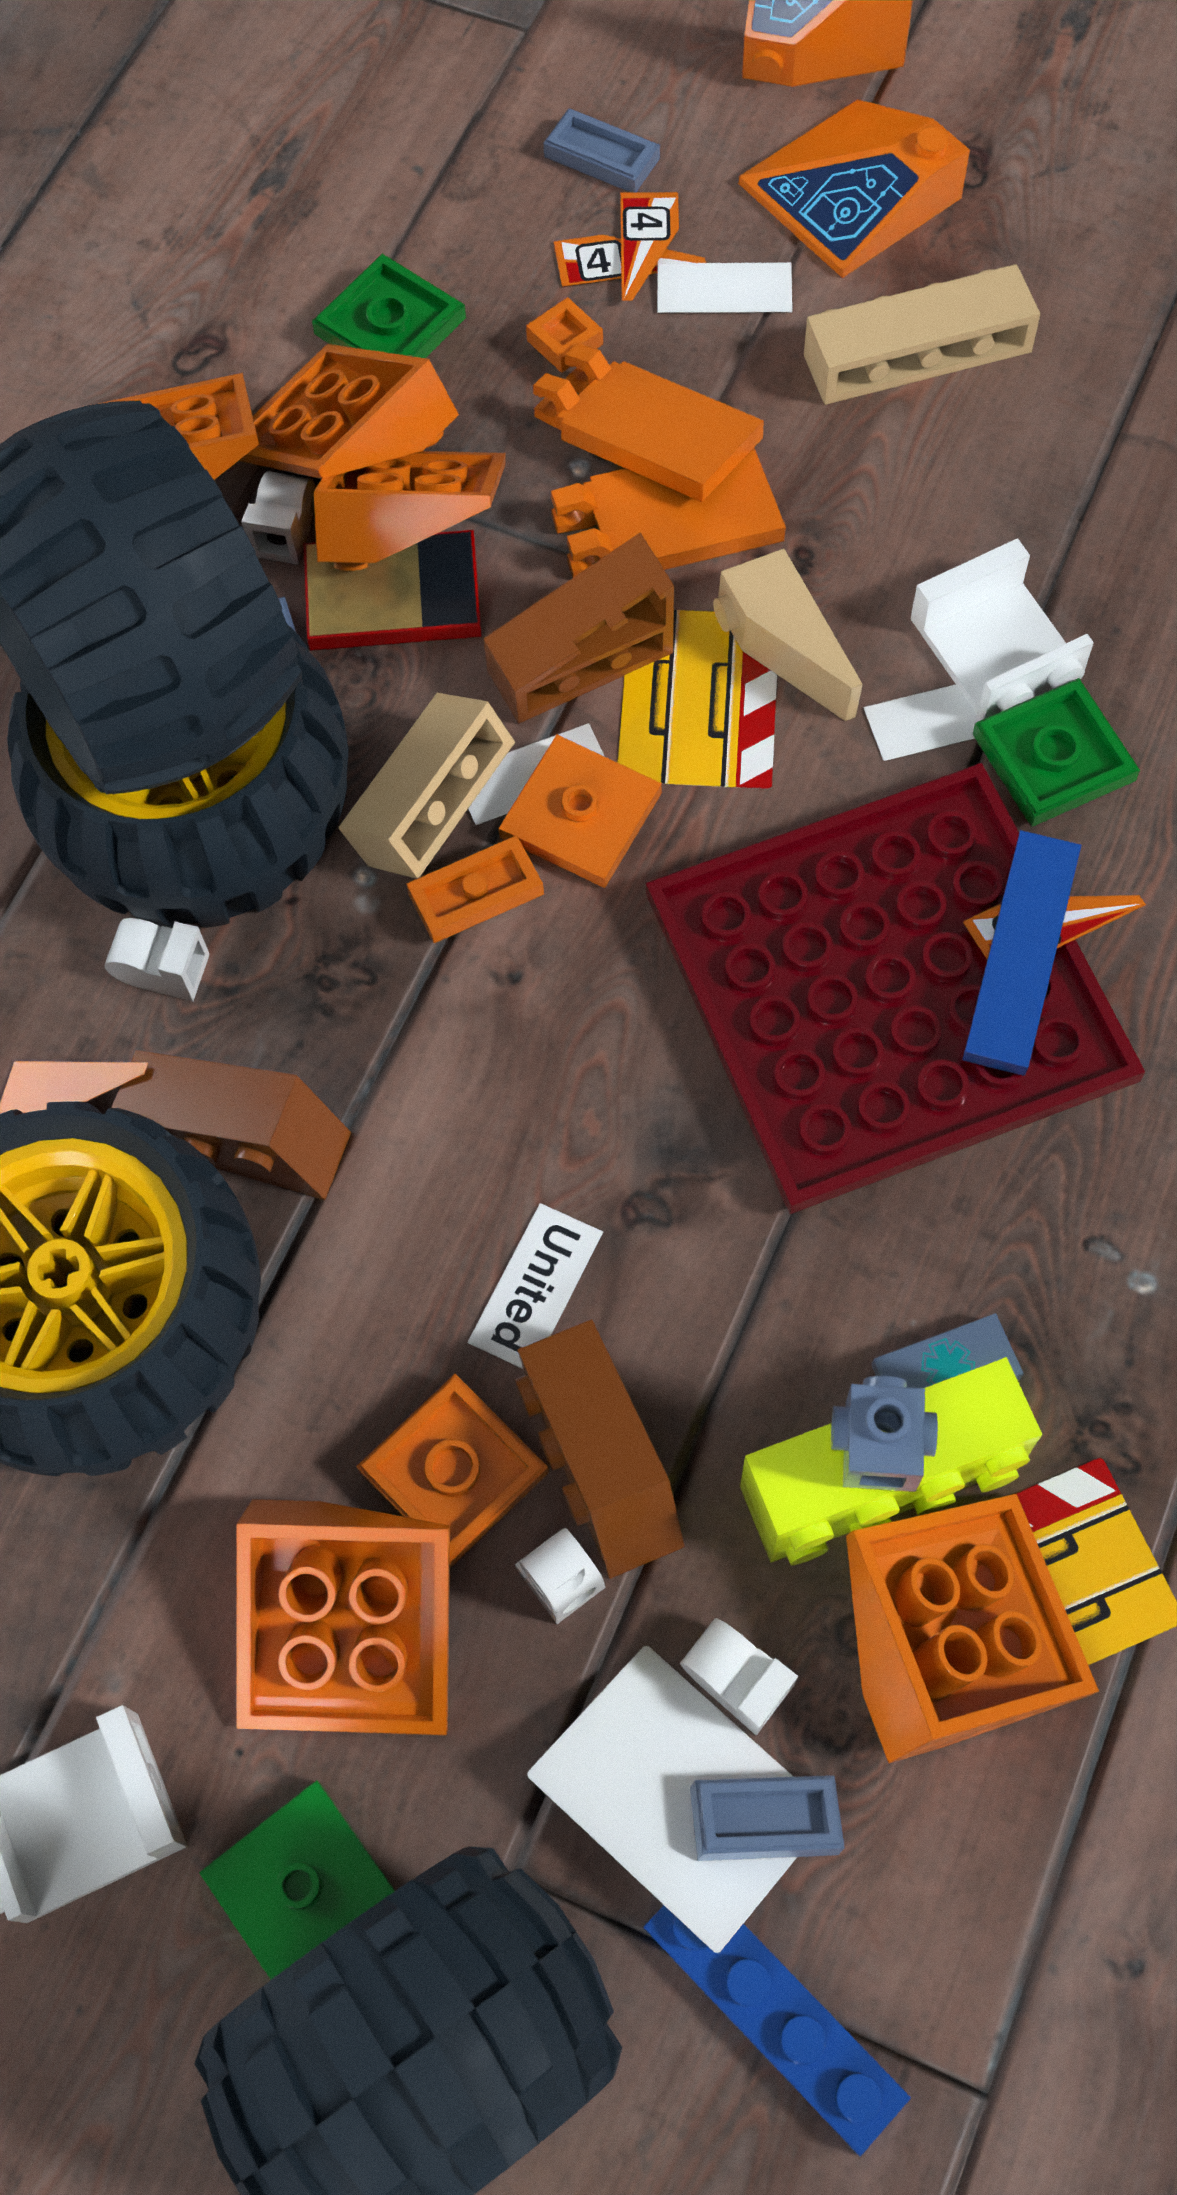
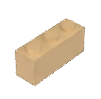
M436 693L338 828L368 867L418 879L512 748L515 741L488 701Z

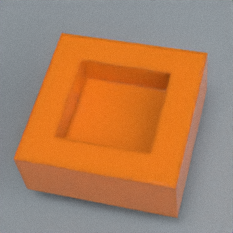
M568 297L526 325L527 341L561 373L570 368V366L565 364V354L577 343L595 349L603 345V329Z

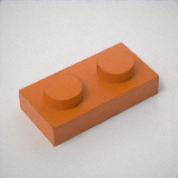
M517 835L406 884L408 895L433 943H437L544 895L543 882Z

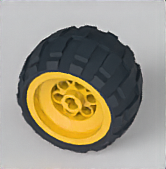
M469 1846L438 1862L385 1897L243 2001L204 2035L194 2065L209 2089L201 2099V2104L217 2156L240 2195H475L593 2099L615 2076L623 2047L607 2024L614 2010L596 1962L559 1904L521 1868L508 1871L494 1848Z

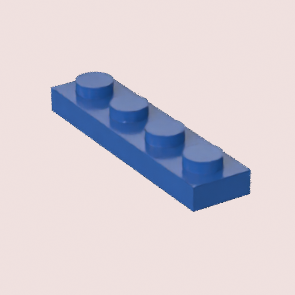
M664 1905L643 1927L858 2156H862L911 2099L901 2086L744 1924H742L719 1953L713 1952Z

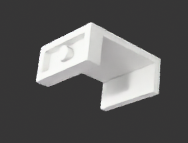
M1018 538L924 581L916 587L911 621L981 720L1075 679H1081L1085 673L1094 643L1088 634L1066 643L1023 584L1030 554Z
M124 1705L96 1717L100 1729L0 1775V1914L5 1912L8 1921L29 1923L188 1847L137 1713Z

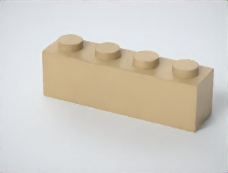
M1015 264L995 270H985L975 275L943 283H933L923 288L892 296H881L872 301L840 309H830L820 314L808 316L804 357L823 403L827 405L1031 353L1040 312L1018 265Z

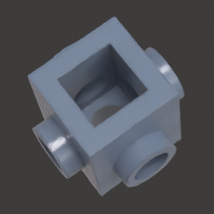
M871 1376L863 1380V1385L851 1384L845 1407L833 1406L831 1422V1450L844 1451L843 1487L916 1492L924 1476V1456L934 1457L937 1447V1413L925 1412L924 1388H908L906 1380L893 1376Z

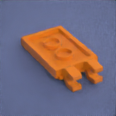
M579 343L565 354V364L570 367H576L566 379L545 373L533 385V394L540 398L545 397L534 407V417L561 430L562 441L700 502H703L763 439L764 420L625 361L621 364L613 361L609 365L600 350Z
M755 448L703 502L626 468L590 476V481L583 483V485L576 483L551 491V499L554 508L551 509V516L557 534L591 528L596 524L598 526V529L592 528L567 536V545L570 551L567 554V563L572 577H575L638 533L642 534L664 570L783 542L785 538L786 526Z

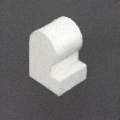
M270 471L263 474L259 483L255 504L248 503L241 521L243 529L256 551L257 558L299 565L314 514V490L316 489L314 479ZM267 534L283 535L286 537L287 544L276 545L271 543L267 539Z
M125 918L120 921L105 962V969L110 975L126 984L193 1002L210 954L197 926L174 922L173 928L165 926L160 927L142 919Z
M562 1528L515 1564L518 1573L556 1624H559L606 1588L600 1572L567 1528Z
M717 1618L711 1622L680 1662L683 1669L693 1680L756 1736L794 1687L798 1675L775 1658L773 1660L762 1650L757 1649L738 1631Z

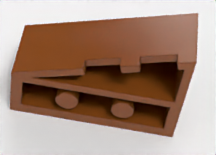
M638 533L483 638L487 672L518 724L673 653L674 584L642 534Z
M140 1050L135 1051L131 1062H148L144 1075L120 1086L111 1108L125 1109L159 1123L176 1138L183 1139L193 1145L217 1169L326 1200L351 1131L297 1075Z
M588 1320L517 1349L525 1376L514 1381L529 1418L539 1413L541 1414L547 1429L537 1433L544 1453L553 1471L563 1467L570 1484L561 1488L577 1527L585 1523L587 1524L609 1578L612 1579L684 1548L685 1545L669 1478L593 1320Z

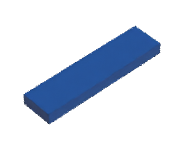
M1020 830L962 1058L963 1061L1022 1076L1026 1075L1081 844Z

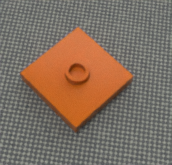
M557 734L499 826V836L501 839L507 840L517 835L526 851L606 888L662 794V783Z
M456 1374L448 1379L356 1466L361 1475L401 1516L450 1525V1568L549 1473L548 1466Z

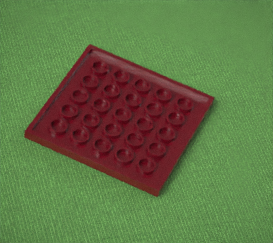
M982 763L646 883V896L789 1214L796 1213L1141 1082L1145 1074L1138 1056L1076 939L1056 950L1026 1075L1022 1076L962 1060L987 962L986 957L963 921L1002 903L1019 836L1013 820Z

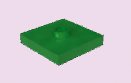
M382 253L312 320L314 335L328 344L426 358L466 319L465 304Z
M1080 678L978 721L974 725L972 735L1031 827L1135 782L1140 772L1139 767Z
M318 1780L199 1872L270 1980L352 1920L396 1891Z

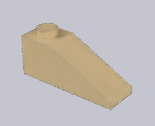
M785 549L721 571L719 595L714 599L713 605L717 621L723 631L732 632L743 652L844 721L855 718L863 684Z

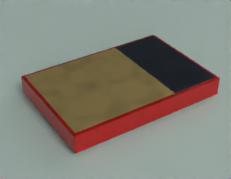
M474 530L439 532L377 563H368V567L355 571L336 569L333 566V562H317L316 542L304 543L307 641L310 651L482 637Z

